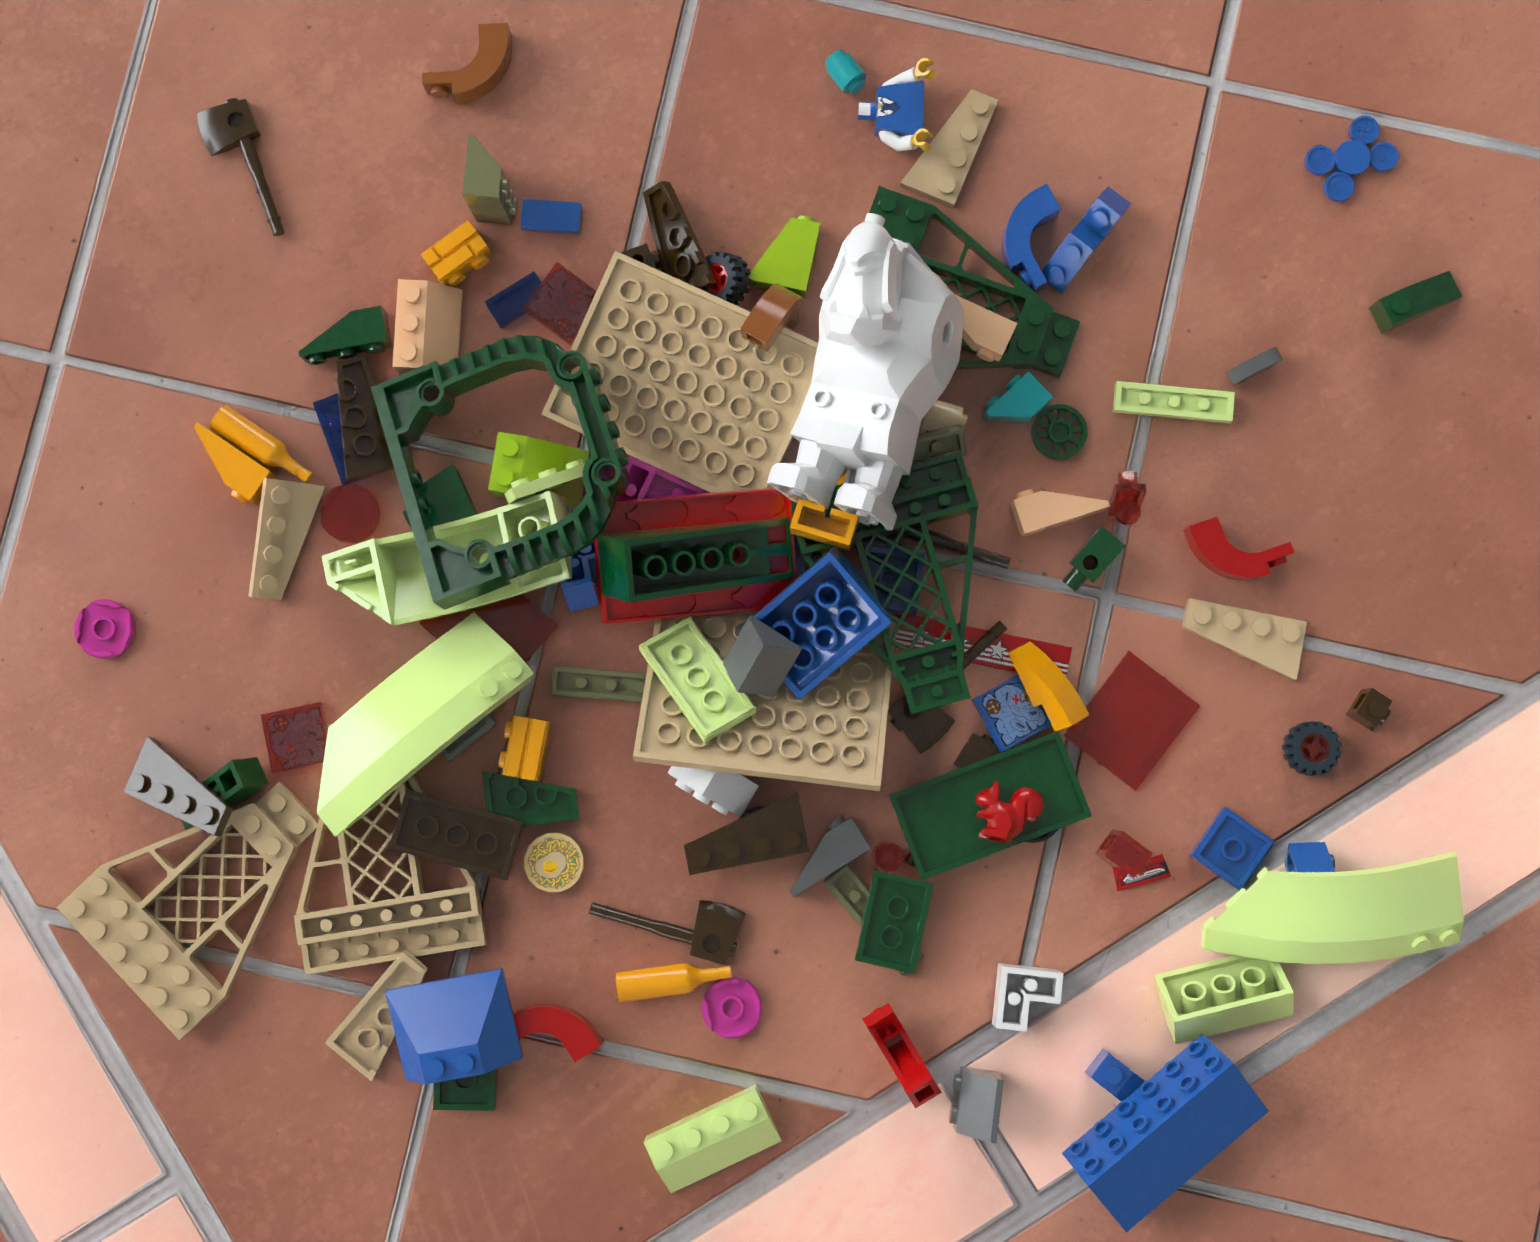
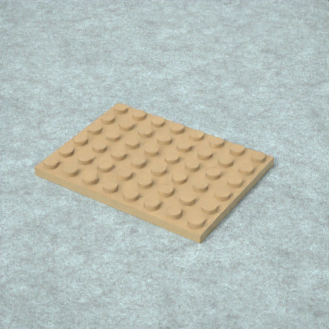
M615 251L570 351H578L585 357L592 368L597 367L603 384L599 385L601 394H606L612 408L608 412L610 421H615L621 437L617 438L619 448L623 447L626 454L710 493L767 487L772 466L782 462L793 438L790 433L801 412L812 383L818 342L783 327L767 352L742 338L741 327L749 316V311ZM580 366L575 367L571 374L578 372ZM555 384L541 415L583 433L572 397L563 393Z
M760 610L690 617L724 663L740 634L739 630L746 623L750 615L754 616ZM688 617L656 619L653 637ZM892 622L887 626L889 637L896 628V622ZM879 633L873 639L880 646L883 644ZM867 643L800 700L784 682L774 697L746 693L756 707V713L704 743L648 664L633 761L880 791L891 672Z

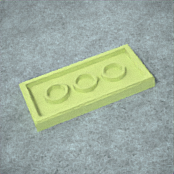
M691 617L639 645V651L704 743L756 713V707L746 693L736 691L723 665V661Z

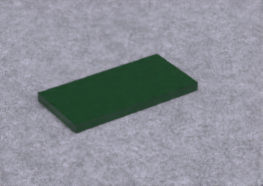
M1059 731L889 795L921 881L1092 816ZM995 781L999 783V801L1010 803L1013 793L1023 787L1036 790L1044 800V809L1041 816L1037 817L1033 822L1027 820L1022 832L1013 838L1010 843H1000L979 838L981 830L987 827V820L976 817L978 811L986 809L978 806L975 798L978 793L990 788Z

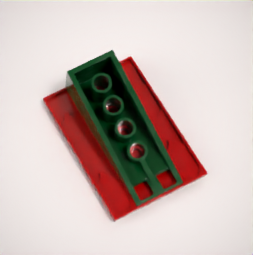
M775 488L616 501L615 510L612 511L606 528L594 540L601 623L611 624L761 610L797 579L794 534L790 531L793 518L791 500Z

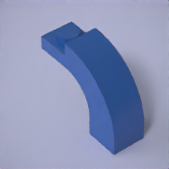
M1048 184L1033 190L1017 204L1009 218L1002 241V255L1005 267L1012 273L1020 270L1018 273L1020 280L1036 293L1044 289L1047 280L1031 252L1030 236L1038 227L1057 218L1061 210Z

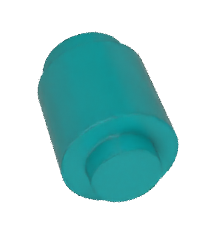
M839 49L828 57L825 62V66L828 68L827 73L844 94H856L865 86L864 80L867 74L850 53H845L843 49Z

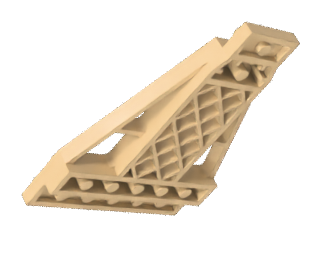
M414 774L396 789L387 804L383 801L379 804L384 808L374 821L366 815L362 817L363 820L370 824L362 838L355 835L348 828L338 835L341 855L339 859L318 861L326 830L325 823L319 817L297 912L294 915L297 943L301 945L305 975L396 960L404 949L414 957L487 945L479 887L471 871L460 868L467 880L465 887L427 892L423 886L419 856L403 853L395 864L383 855V852L391 842L393 832L389 833L378 823L387 811L398 818L399 813L391 806L399 795L402 805L406 789L410 790L413 788L415 792L425 794ZM374 829L388 837L379 851L365 842ZM350 837L358 842L352 851ZM361 846L375 855L366 868L353 860ZM407 855L409 857L411 875L399 867ZM379 858L392 867L383 881L369 872ZM342 864L348 905L309 912L307 905L316 867ZM354 867L358 869L360 872H362L357 881L355 878ZM396 871L410 880L400 894L387 885ZM366 876L380 885L370 899L357 890ZM413 885L414 895L405 896ZM383 888L396 897L375 901ZM358 897L366 903L359 904Z
M278 782L257 803H252L232 811L222 836L211 834L177 868L160 852V848L204 830L193 827L102 864L56 908L176 1038L182 1040L231 995L230 991L289 865L294 861L300 846L316 831L318 820L282 782ZM235 828L239 833H230V831ZM228 836H243L242 854H228ZM222 839L221 854L208 853ZM249 844L259 854H249ZM150 853L167 871V877L142 900L114 868ZM206 857H221L220 875H206ZM228 857L242 858V875H227ZM249 858H263V876L248 875ZM200 860L199 875L186 874ZM184 878H199L198 896H184ZM206 879H220L219 896H205ZM227 879H241V897L226 896ZM248 879H260L247 891ZM177 882V896L164 895ZM268 886L265 898L243 941L230 927L229 922ZM162 899L177 900L176 917H162ZM184 900H198L197 917H183ZM205 900H219V918H204ZM226 900L237 901L225 912ZM154 903H155V913H154V911L150 908ZM163 921H176L175 934ZM183 921H197L196 939H182ZM204 922H215L203 933ZM221 930L240 949L224 986L194 956ZM183 943L193 944L189 948H187Z

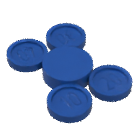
M1366 115L1357 117L1349 127L1351 140L1343 142L1334 153L1331 149L1322 145L1314 146L1307 152L1304 163L1310 173L1318 176L1325 175L1333 166L1337 171L1325 180L1323 186L1324 193L1330 200L1335 202L1347 200L1354 191V182L1351 177H1356L1363 173L1369 164L1374 170L1379 172H1387L1397 164L1399 154L1396 147L1391 143H1377L1370 151L1366 145L1373 143L1380 132L1379 125L1374 118Z

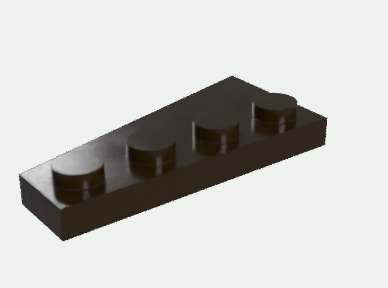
M365 354L336 361L346 483L394 469L371 387L376 384Z
M798 792L685 844L684 849L689 875L809 852Z

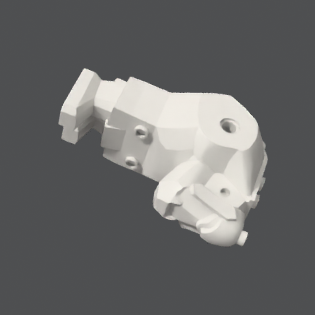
M867 213L865 221L853 228L842 243L834 267L820 294L823 303L819 314V342L812 383L801 412L790 433L800 442L796 463H776L773 465L767 483L793 502L797 503L800 498L810 502L814 501L817 504L826 506V509H828L835 485L844 469L847 468L844 484L838 489L834 505L844 512L857 515L859 523L869 526V524L878 525V522L885 526L886 530H893L897 514L892 505V500L901 476L910 474L921 419L943 393L959 363L963 331V308L956 295L938 275L931 271L910 243H904L890 236L883 227L884 217L874 213Z

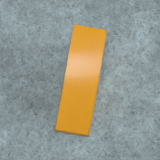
M1028 642L1008 653L1033 707L1043 705L1054 731L1072 726L1089 716L1083 701L1067 677L1032 642Z

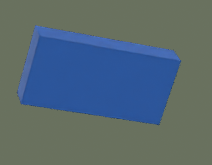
M523 199L520 228L525 231L580 234L582 204Z

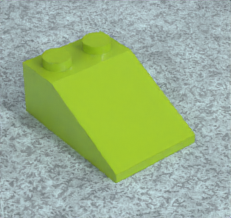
M498 432L488 491L493 496L505 497L504 493L512 488V482L528 477L529 482L539 479V473L555 468L557 472L567 469L566 464L578 459H582L585 463L589 459L590 451L529 436ZM580 480L551 491L564 496L567 507L576 509L582 501L584 482Z

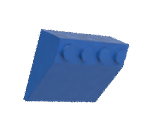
M836 546L753 616L803 648L784 680V683L799 700L892 623L856 569Z

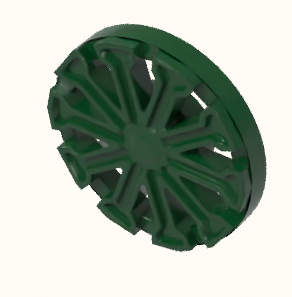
M1064 404L1051 405L1043 409L1036 416L1031 430L1032 441L1036 449L1043 456L1053 460L1068 459L1076 455L1084 446L1087 439V425L1083 416L1073 407ZM1053 410H1057L1059 412L1057 420L1055 419L1052 413ZM1069 412L1071 413V417L1067 421H1065V413ZM1047 416L1050 424L1043 421L1042 417ZM1074 421H1079L1080 426L1071 427V424ZM1039 426L1047 431L1037 432V427ZM1080 433L1082 434V437L1078 439L1072 434ZM1049 437L1044 444H1040L1038 439ZM1068 441L1076 445L1074 450L1071 449ZM1054 442L1053 452L1051 453L1047 451V448ZM1060 444L1062 445L1063 449L1065 450V452H1066L1065 454H1060V453H1059Z

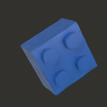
M871 546L868 553L884 561L890 548ZM894 549L887 563L903 571L910 557ZM917 553V554H916V555L920 556L921 558L925 559V554H924V553ZM867 558L872 578H874L881 565ZM913 559L906 574L922 581L924 565ZM861 568L860 577L863 579V581H865L863 571ZM884 568L876 582L892 590L899 575ZM903 578L895 592L911 600L919 586ZM875 587L879 603L883 606L889 594ZM920 593L914 601V603L918 604ZM892 597L885 611L891 614L903 615L908 605ZM911 607L907 616L915 617L917 610Z

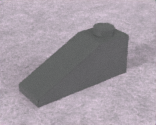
M842 815L828 824L830 830L823 835L790 889L793 897L871 849L851 817L845 820Z

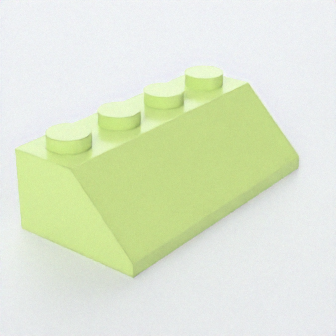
M1233 955L1154 975L1165 1021L1175 1045L1196 1040L1202 1034L1208 1037L1294 1015V992L1279 962Z
M755 1084L647 1135L644 1145L657 1173L670 1193H673L782 1140Z

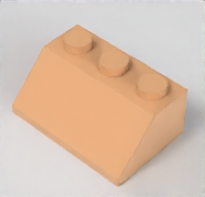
M398 279L392 367L399 375L434 361L441 365L449 362L452 358L459 357L463 301L462 289L427 280Z

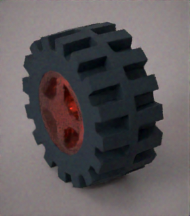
M1309 721L1297 724V726L1289 730V734L1285 735L1283 739L1285 740V744L1282 745V750H1285L1283 757L1285 760H1288L1289 767L1294 768L1300 774L1321 775L1331 771L1332 767L1337 765V759L1342 754V752H1339V747H1342V744L1338 742L1337 738L1339 736L1337 732H1333L1332 727L1324 725L1322 722Z

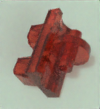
M1123 471L1118 474V484H1115L1109 501L1110 507L1107 509L1108 516L1115 515V518L1121 524L1132 525L1141 516L1140 507L1146 494V484H1138L1136 471Z

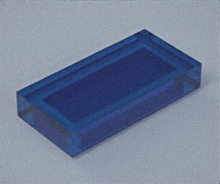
M533 271L485 301L500 328L529 312L526 308L532 300L538 299L537 293L543 284Z

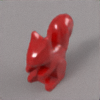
M997 781L990 788L978 793L975 802L986 810L978 811L976 817L987 820V827L981 830L979 838L1000 843H1010L1013 838L1022 832L1027 820L1033 822L1037 817L1041 816L1044 809V800L1041 794L1032 788L1023 787L1013 793L1010 803L999 801V783Z

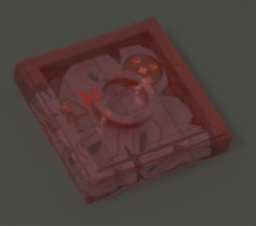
M556 262L522 311L565 343L571 345L580 330L597 291Z
M322 702L261 714L272 773L324 762L327 727Z

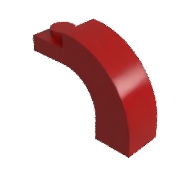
M1218 516L1191 525L1183 530L1189 547L1196 558L1210 571L1233 580H1255L1271 574L1267 563L1270 568L1287 563L1286 557L1295 553L1291 542L1258 553L1240 551L1226 539Z
M543 1003L531 1005L513 1013L519 1040L532 1033L550 1034L563 1043L574 1062L591 1053L603 1043L594 1026L584 1016L571 1008L558 1004Z
M889 1003L874 1009L869 1015L862 1018L915 1108L942 1093Z

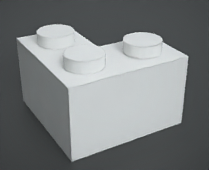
M671 766L668 774L678 779L675 783L676 786L689 794L692 790H695L692 795L706 805L709 804L710 800L714 803L711 807L726 816L730 811L741 817L759 787L740 774Z
M998 963L992 1025L998 1029L1027 1032L1030 1001L1061 1004L1064 973L1055 969Z

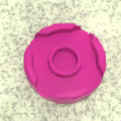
M109 599L91 602L90 605L78 613L74 623V636L82 650L88 655L101 659L115 658L125 653L132 645L136 635V621L131 611L123 604Z
M739 977L715 981L707 989L702 1001V1016L706 1025L716 1034L725 1038H740L750 1033L758 1024L762 1013L761 998L757 989L749 981Z

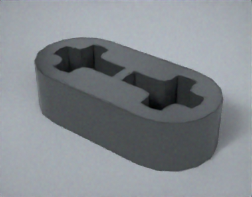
M1273 347L1226 372L1232 385L1235 386L1276 365L1283 358L1277 347Z

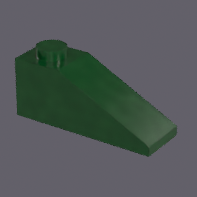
M1450 271L1389 294L1369 307V310L1381 334L1449 304L1461 298L1462 295Z
M257 757L231 760L202 782L215 791L231 807L249 799L269 784ZM181 820L185 830L195 827Z

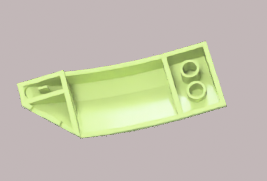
M547 491L487 512L433 526L436 540L440 538L458 547L466 548L470 542L476 539L486 540L495 547L553 525L569 514L565 497L552 491ZM413 531L381 539H370L322 556L327 585L344 593L354 602L395 626L479 607L572 578V556H569L556 563H551L538 570L528 572L523 576L510 579L511 584L444 610L433 603ZM488 552L481 556L480 563L486 561Z
M475 612L400 667L328 728L317 815L333 835L337 837L384 801L387 796L471 727L530 683L534 674L533 671L505 640Z
M1451 852L1394 866L1342 872L1268 871L1264 867L1256 875L1258 881L1248 890L1242 888L1225 904L1227 909L1218 918L1212 916L1203 924L1201 947L1206 951L1272 962L1345 964L1404 957L1458 944L1462 934L1464 916L1457 855Z

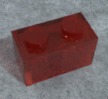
M1111 830L1095 852V855L1122 875L1135 878L1137 874L1142 876L1151 865L1149 858L1153 854L1124 831Z

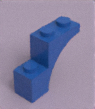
M1108 186L1096 198L1081 221L1069 232L1043 268L1042 273L1047 283L1062 294L1089 257L1116 226L1131 203Z

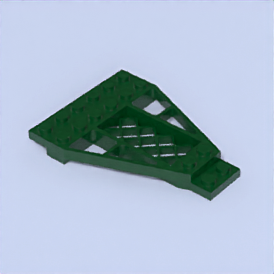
M879 186L869 213L885 218L883 227L892 238L901 240L904 243H910L919 254L918 251L931 218H935L965 245L956 266H949L919 254L931 271L937 275L949 278L943 282L946 285L954 283L960 295L959 297L968 300V298L982 293L988 305L984 307L985 309L998 314L995 308L1009 302L1015 314L1009 320L1017 321V325L1006 347L1008 348L1007 352L1003 353L999 362L995 360L993 362L985 360H960L956 369L1011 367L1014 369H1034L1060 378L1080 321L1053 312L1054 308L935 205ZM971 249L1014 287L1012 288L964 271L962 264L967 250ZM960 283L976 289L965 294ZM988 293L1003 297L1004 299L992 303ZM1015 302L1023 304L1021 312ZM962 338L961 350L976 355L977 352L972 350Z
M961 451L911 465L910 474L901 476L892 500V505L897 514L893 530H886L885 526L878 522V525L869 524V526L858 522L851 546L856 548L865 578L864 582L879 602L875 587L889 594L882 606L884 611L892 597L908 605L901 619L886 612L889 618L898 624L890 637L887 627L880 632L883 641L882 645L879 646L874 639L869 641L868 644L901 687H903L911 715L971 698L962 667L978 503L971 479L967 475ZM843 484L835 486L829 507L826 509V518L830 519L831 508L841 510L834 505L838 489ZM791 500L793 517L797 503ZM969 514L967 554L962 557L939 562L936 558L927 525L955 516ZM919 527L920 532L916 531L913 528ZM905 531L920 538L913 553L898 545ZM900 532L894 542L883 537ZM796 535L802 559L809 568L815 564L811 559L812 556L828 552L835 547ZM875 539L891 547L884 561L868 553ZM870 540L869 544L864 550L862 542ZM922 543L924 544L928 561L916 555ZM894 549L910 557L903 571L887 563ZM867 558L881 565L874 578H872ZM913 559L929 568L922 582L906 574ZM965 563L960 622L956 624L940 570ZM884 568L899 575L892 590L876 582ZM931 571L937 590L925 584ZM903 578L919 586L911 600L895 592ZM921 589L937 596L930 611L914 603ZM939 601L941 602L945 619L933 613ZM911 607L927 615L920 629L904 622ZM930 617L946 626L939 640L922 632ZM900 626L917 634L909 648L893 640ZM949 629L951 639L942 642ZM920 636L934 643L912 650ZM892 645L904 652L894 655Z

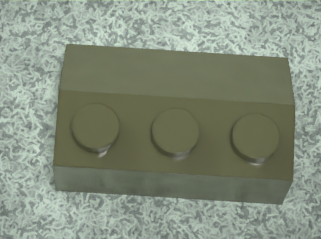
M468 135L462 195L477 222L511 224L512 215L517 214L518 199L514 197V190L510 188V181L506 179L502 168L477 138Z

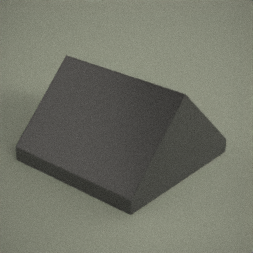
M750 615L723 665L737 692L774 697L803 648Z

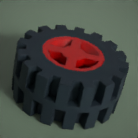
M713 252L712 255H707L705 258L717 284L703 291L736 306L739 305L738 301L742 302L745 299L744 293L748 294L750 290L747 288V284H751V279L748 278L751 272L750 269L746 268L747 262L742 260L740 256L725 252Z

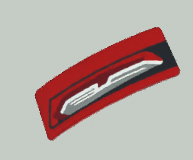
M1163 854L1112 867L1117 891L1171 877Z

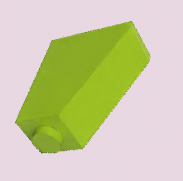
M809 216L791 217L752 269L748 277L751 279V284H748V286L767 291L772 285L778 283L806 299L820 233V223L815 222L816 220Z

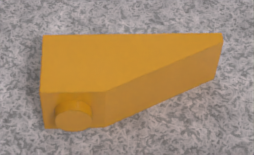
M197 422L194 428L224 483L233 489L230 495L245 505L248 501L258 505L261 501L263 478L276 479L278 476Z

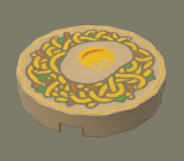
M546 833L537 837L528 846L524 856V870L529 881L538 889L548 893L562 892L571 888L580 879L584 870V854L580 845L570 836L563 833Z

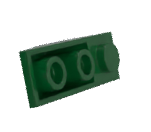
M381 305L349 312L298 352L299 357L306 363L309 362L310 365H320L326 363L329 358L338 357V359L343 360L354 357L356 353L367 352L368 354L384 352L385 348L393 347L387 312Z

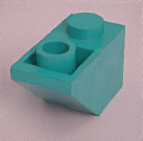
M1029 371L1023 377L1017 374L1005 386L1008 391L1001 398L996 394L984 406L987 411L983 418L986 422L1028 423L1050 403L1053 396Z

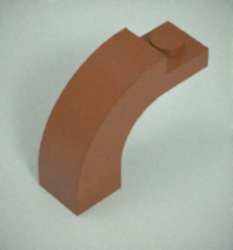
M508 22L478 24V52L472 62L466 67L456 71L422 73V85L427 95L441 98L452 93L457 104H464L475 101L491 92L503 79L511 61L512 34Z
M778 283L772 285L759 299L742 325V338L768 352L784 326L792 330L795 328L799 321V310L805 299Z

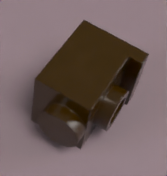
M1373 688L1362 689L1346 715L1370 731H1373L1378 724L1382 725L1389 717L1391 710L1388 708L1392 700Z

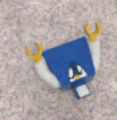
M927 58L920 59L916 67L900 73L884 82L882 86L877 87L876 103L859 102L858 120L875 121L874 136L879 137L883 143L895 151L915 150L920 147L923 151L927 152L931 149V146L924 142L927 138H933V135L923 128L924 81H921V79L924 77L925 79L932 80L935 78L936 73L932 70L926 71L928 66L934 64L933 61Z

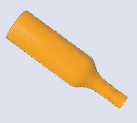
M228 405L221 407L213 416L210 423L211 430L263 465L284 468L306 483L312 479L313 473L289 456L283 442Z
M679 963L616 972V987L619 1002L622 1003L692 992L703 982L732 978L730 966L700 969L688 963Z

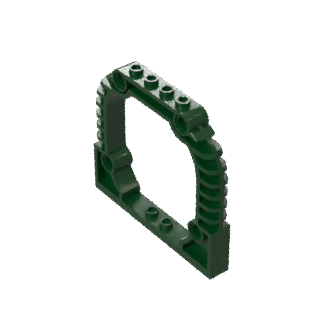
M516 335L506 339H499L498 342L484 345L476 351L467 352L465 355L452 358L449 362L441 365L437 361L431 362L371 387L433 603L444 610L511 584L510 579L523 576L528 572L538 570L551 563H556L566 557H571L585 547L587 548L606 528L611 513L615 510L616 496L622 494L628 488L629 475L626 465L629 464V459L624 448H619L617 438L621 436L615 421H610L608 412L612 410L606 394H601L599 385L603 384L601 375L597 367L592 368L585 357L578 351L566 352L558 344L540 336ZM580 366L578 372L571 374L575 367ZM530 369L548 372L558 388L569 397H572L591 454L585 462L582 472L583 482L587 491L585 497L573 513L557 523L495 547L483 539H476L470 542L466 548L449 544L440 538L436 540L429 516L432 508L427 497L423 496L421 487L424 486V481L418 469H415L409 444L420 440L425 427L433 416L440 417L450 413L457 396L516 372ZM436 394H439V397L435 401H432L433 397ZM616 472L613 480L605 482L608 474ZM488 552L486 561L480 563L481 556Z

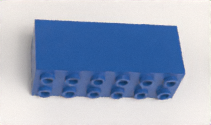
M1202 1034L1175 1058L1167 1062L1162 1069L1145 1081L1130 1096L1121 1101L1104 1118L1096 1122L1084 1135L1074 1141L1062 1152V1155L1127 1233L1268 1113L1269 1110L1234 1063Z

